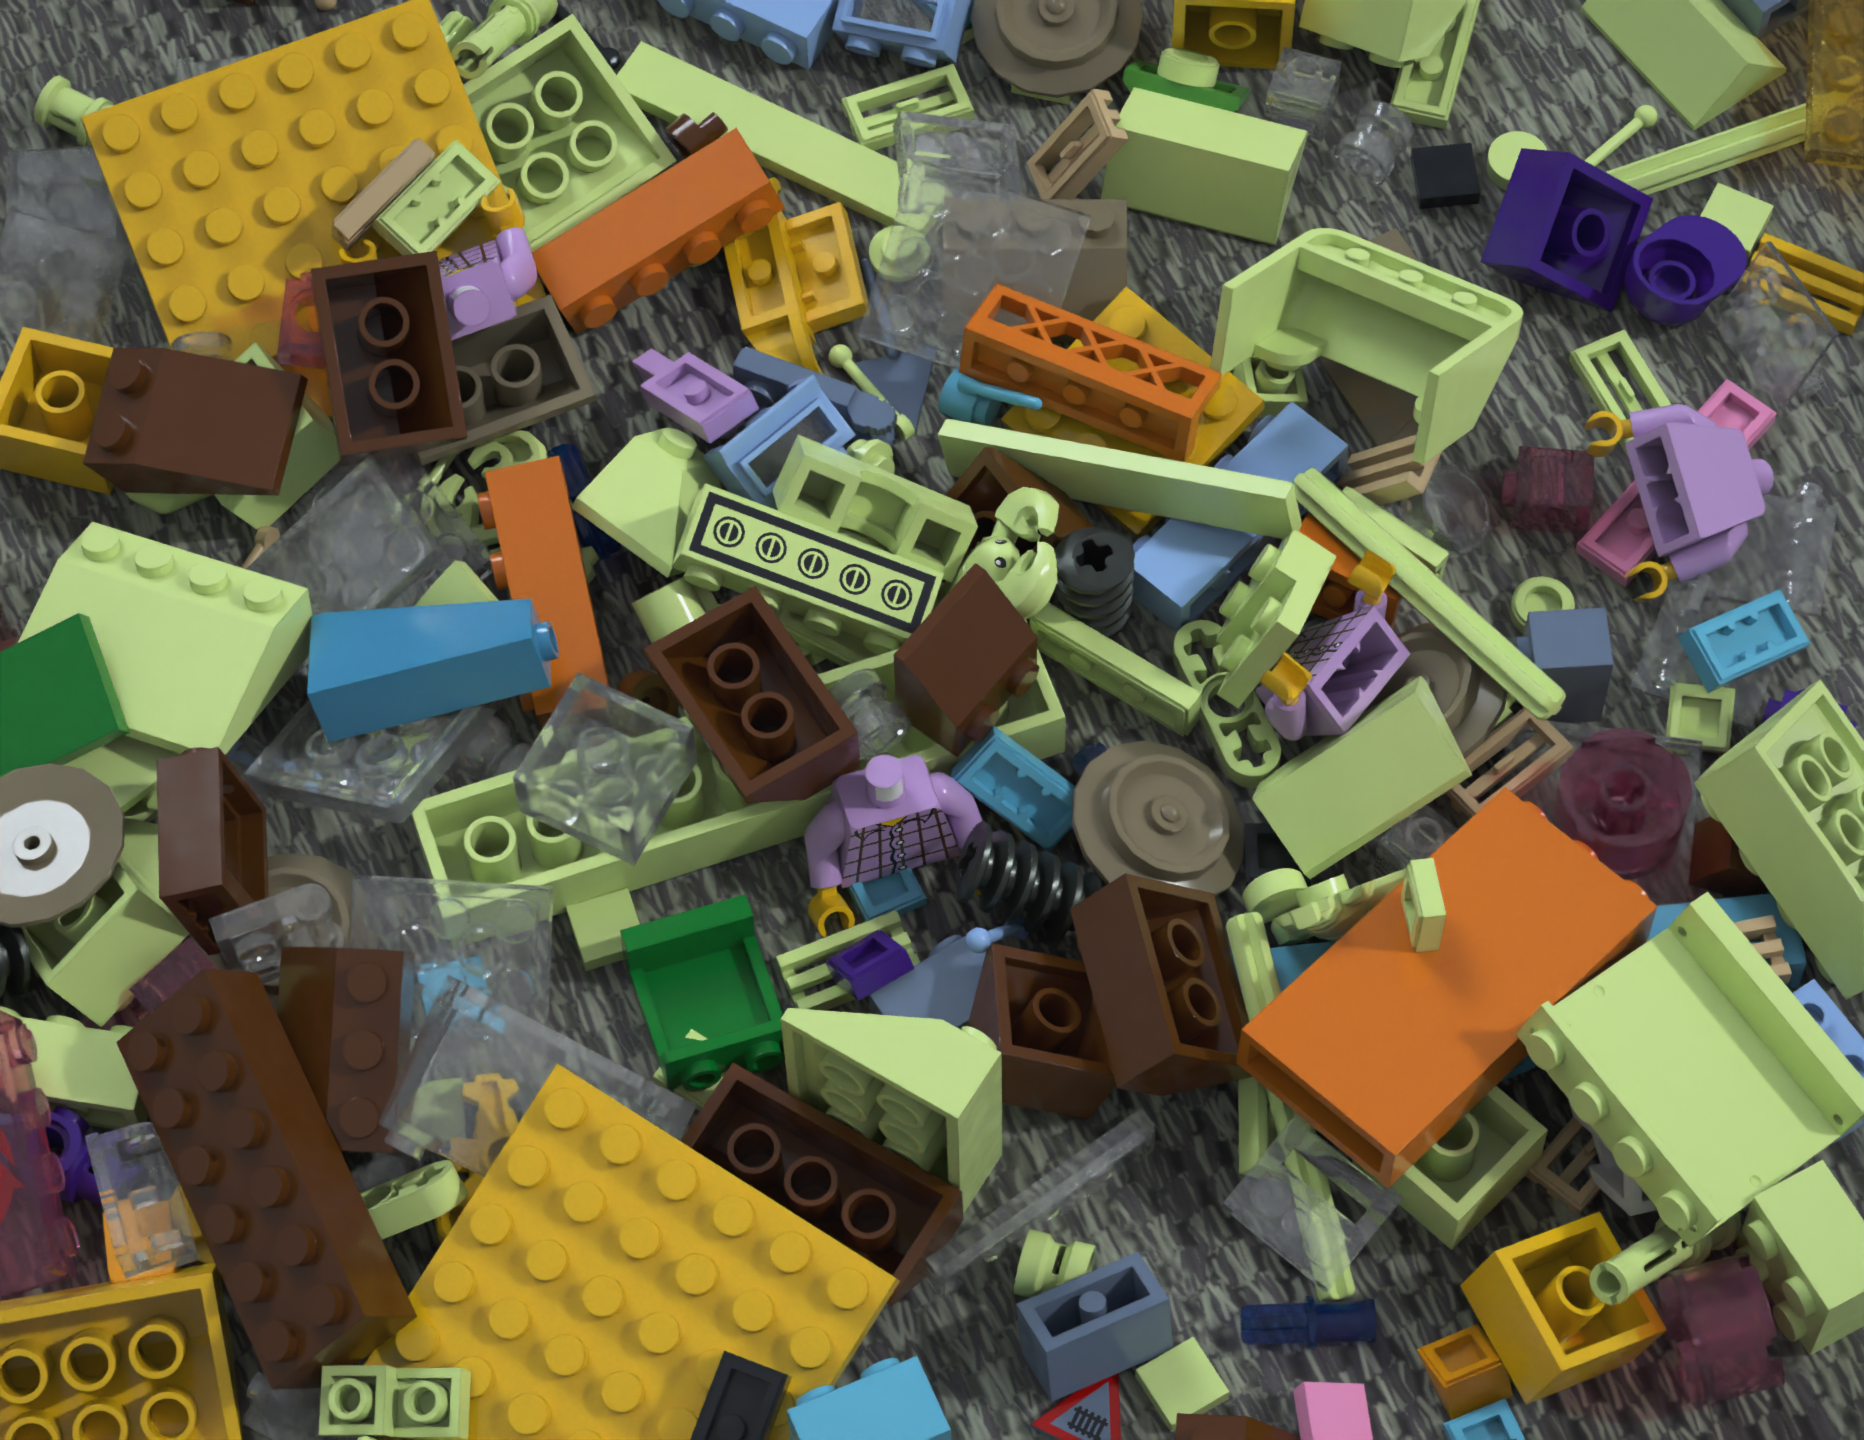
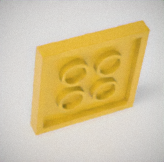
M1127 286L1093 321L1210 368L1212 357ZM1076 339L1068 349L1083 347L1081 340ZM1123 357L1106 360L1109 367L1122 372L1140 369L1136 362ZM1229 371L1222 375L1220 387L1199 417L1194 449L1186 459V463L1211 467L1265 409L1264 400ZM1181 380L1163 383L1166 390L1191 399L1198 388ZM1014 405L1001 418L1002 424L1007 430L1174 460L1043 406L1039 410H1033ZM1095 504L1137 540L1146 535L1163 518V516Z

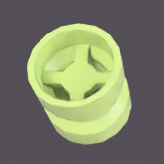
M1030 1229L1017 1268L1014 1294L1031 1298L1092 1272L1096 1246L1080 1241L1064 1245L1055 1242L1051 1234Z

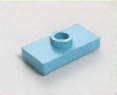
M1780 589L1696 625L1677 637L1708 693L1793 656L1811 645Z
M995 726L991 728L982 742L975 743L950 770L951 777L963 785L975 798L1049 852L1073 828L1072 797L1076 786Z

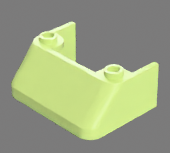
M1317 228L1303 233L1223 284L1210 369L1224 375L1254 355L1265 360L1274 369L1294 371L1323 356L1418 396L1414 405L1413 417L1419 426L1412 460L1425 464L1474 428L1519 338L1523 310L1519 304L1509 298L1348 232L1332 228Z

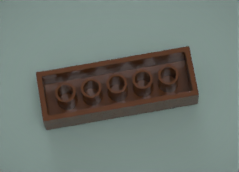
M204 968L116 1043L271 1388H321L322 1366L356 1365L414 1320L417 1315L258 973Z

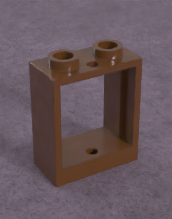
M203 747L191 748L184 751L181 755L157 760L159 898L208 956L270 943L266 807L219 747L210 749Z

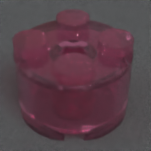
M1618 728L1593 734L1582 742V746L1570 758L1568 757L1560 774L1552 811V824L1572 840H1578L1588 845L1597 855L1599 861L1622 879L1632 880L1661 871L1669 864L1681 839L1691 802L1692 786L1687 767L1674 751L1673 755H1671L1666 749L1655 743V737L1643 731Z
M1747 1252L1666 1273V1278L1656 1281L1660 1301L1656 1302L1657 1312L1667 1329L1663 1333L1666 1341L1680 1340L1679 1343H1676L1680 1364L1675 1365V1370L1686 1404L1699 1401L1702 1406L1784 1386L1785 1384L1782 1357L1771 1360L1767 1350L1768 1346L1773 1345L1772 1339L1777 1338L1776 1328L1759 1273L1755 1265L1749 1266L1750 1255Z

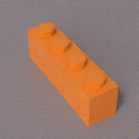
M736 127L532 252L536 270L555 303L574 331L578 333L587 328H597L606 324L615 316L618 310L641 296H650L657 293L672 277L694 264H702L711 260L723 246L744 233L755 232L766 226L773 216L784 210L785 207Z
M554 456L485 471L488 491L477 493L484 529L496 528L501 551L490 553L497 590L509 589L511 600L531 599L540 622H551L559 647V658L551 660V687L519 695L523 712L535 710L540 726L613 712L612 692L560 457Z

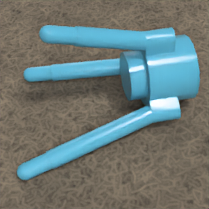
M957 368L950 374L944 384L939 398L938 409L939 413L951 417L953 420L989 426L995 420L1002 402L1039 410L1042 407V401L1037 397L984 383L959 373V368Z

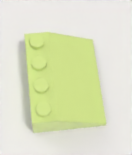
M573 14L489 67L480 77L471 79L463 84L508 200H510L507 188L513 189L517 195L525 216V224L521 229H524L531 252H534L642 186L677 162Z
M91 522L57 560L18 641L19 643L77 613L89 616L129 729V733L125 734V736L180 754L191 748L203 747L210 749L219 747L226 755L309 656L312 610L308 588Z
M1820 679L1807 687L1718 758L1694 782V785L1701 793V800L1706 811L1713 819L1723 824L1739 847V854L1746 868L1754 875L1760 877L1777 901V908L1784 922L1790 928L1798 931L1813 952L1816 965L1822 976L1828 982L1835 984L1843 997L1848 1000L1864 991V740Z
M787 1008L781 1017L788 1093L961 1190L964 1214L1002 1156L1001 1052L997 1050L995 1043L987 1035L973 1027L963 1026L960 1030L942 1019Z

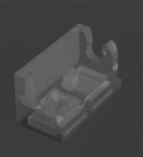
M137 1123L103 1134L96 1132L86 1135L85 1140L115 1257L126 1280L131 1281L200 1260L179 1181L159 1136L156 1135L153 1123Z

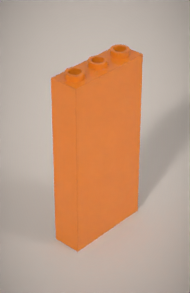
M1505 787L1428 857L1434 858L1446 910V919L1439 950L1416 952L1415 948H1412L1401 901L1403 880L1241 1029L1236 1063L1386 1188L1393 1185L1528 1055L1526 1046L1517 1037L1516 1033L1542 1004L1549 1001L1552 1006L1556 1005L1642 946L1645 940L1648 939L1657 905L1649 899L1646 892L1638 884L1631 880L1622 879L1600 862L1597 855L1588 845L1578 840H1572L1550 823L1539 807L1529 801H1522Z

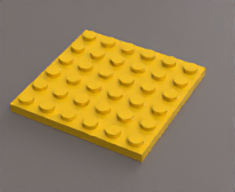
M410 0L81 117L82 124L170 349L235 361L256 342L284 371L302 374L308 379L305 392L325 412L329 419H333L312 294L311 269L341 265L339 250L343 247L332 238L333 220L414 139L418 140L420 138L435 152L434 160L456 139L501 181L430 0ZM502 182L487 197L491 208L502 207L509 201ZM481 205L435 250L437 251L438 260L496 240L497 235L493 234L490 230ZM373 228L348 252L345 250L348 257H364L362 240L367 239L375 244L378 259L403 256ZM538 273L533 288L516 300V307L546 296Z
M557 1063L408 1297L417 1317L376 1348L364 1365H388L395 1368H464L471 1370L468 1440H690L724 1351H727L792 1377L768 1439L790 1440L787 1410L795 1407L796 1401L810 1390L824 1385L835 1386L900 1280ZM377 1438V1439H379V1440H435V1439H382V1438Z

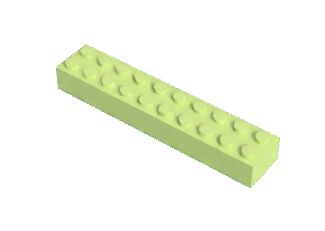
M1037 648L1039 672L1036 679L1021 697L1017 698L1012 695L998 710L999 718L995 727L1041 760L1065 752L1066 717ZM898 649L817 674L859 734L861 768L856 771L865 769L867 763L878 755L887 754L897 759L919 755L923 756L930 773L943 772L951 777L950 770L975 744L974 741H971L963 752L956 757L896 715L893 655ZM685 716L410 803L409 808L416 836L454 948L565 913L567 912L566 906L625 888H628L630 892L804 836L806 827L826 803H829L832 785L806 800L746 803L688 717Z

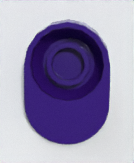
M1697 215L1679 216L1671 219L1648 235L1635 248L1625 269L1624 290L1633 307L1649 320L1665 326H1683L1700 317L1713 300L1740 280L1747 266L1746 252L1738 237L1719 222Z

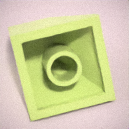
M663 428L634 436L576 497L572 509L668 578L683 573V571L672 568L671 565L695 497L705 483L720 489L721 485L717 475L702 457L705 454L696 448L697 443L691 436L674 428Z

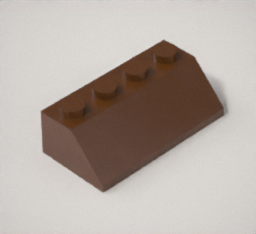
M732 1063L681 1139V1142L900 1280L886 1303L891 1307L929 1275L964 1220L961 1190L735 1063Z

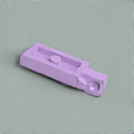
M651 348L632 361L644 381L640 385V392L648 404L708 443L733 433L743 420L759 410L749 388L690 352L673 362Z

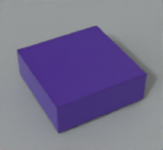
M882 930L873 932L830 957L825 962L833 980L858 1001L914 969L907 950Z

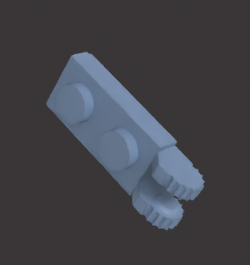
M746 346L741 348L733 364L734 380L749 388L758 407L768 408L773 406L789 393L786 388L794 381L813 374L821 390L856 434L850 439L852 443L859 439L867 441L879 439L889 444L891 448L892 445H895V439H897V433H895L897 422L896 408H892V403H887L886 399L881 401L879 397L858 390L856 386ZM810 414L800 421L809 429L824 433Z

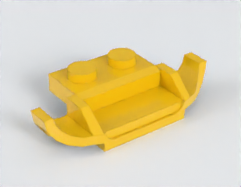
M775 177L770 178L769 181L777 195L782 193L780 182ZM841 202L790 219H786L782 211H780L760 230L744 233L723 246L741 330L757 351L823 374L812 348V345L816 344L814 333L871 314L848 213Z

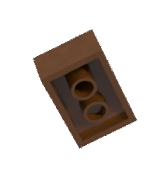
M113 348L83 464L125 493L279 496L308 379L302 374L166 348Z

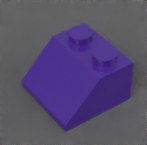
M1521 148L1480 262L1518 282L1608 312H1613L1624 281L1626 266L1637 246L1653 198L1569 152Z

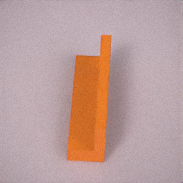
M998 283L964 327L959 373L984 383L1041 399L1043 407L1180 462H1185L1194 449L1199 417L1220 387L1222 373ZM1000 309H1004L1024 317L1027 324L1010 327L993 319ZM1068 335L1081 340L1083 347L1064 349L1052 344L1050 338ZM1123 357L1136 362L1140 369L1122 372L1109 367L1106 360ZM1181 380L1198 388L1191 399L1166 390L1163 383Z

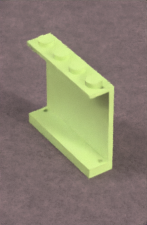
M1708 891L1691 902L1668 928L1556 1005L1552 1006L1549 1001H1546L1516 1033L1517 1037L1526 1046L1532 1061L1548 1073L1569 1099L1574 1113L1583 1122L1592 1127L1613 1153L1618 1167L1636 1181L1657 1207L1663 1222L1670 1229L1677 1232L1689 1248L1751 1204L1753 1196L1781 1182L1853 1129L1864 1118V1078Z

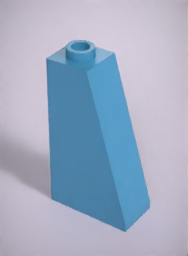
M531 599L321 613L311 616L307 696L327 741L330 743L551 687V660L559 658L558 642L551 622H540Z

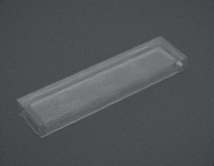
M1142 1108L926 1258V1277L929 1285L940 1299L942 1297L947 1299L1025 1243L1030 1229L1042 1232L1149 1157L1154 1152L1156 1125Z

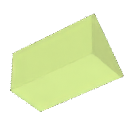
M1586 0L1581 6V12L1693 131L1786 73L1787 68L1722 0Z
M1133 87L1119 114L1121 120L1115 126L1118 129H1125L1129 140L1106 164L1101 199H1127L1128 209L1275 246L1307 140L1308 131Z
M1419 676L1362 713L1346 734L1325 737L1261 780L1252 799L1301 871L1311 879L1472 776V773L1427 681L1422 676Z

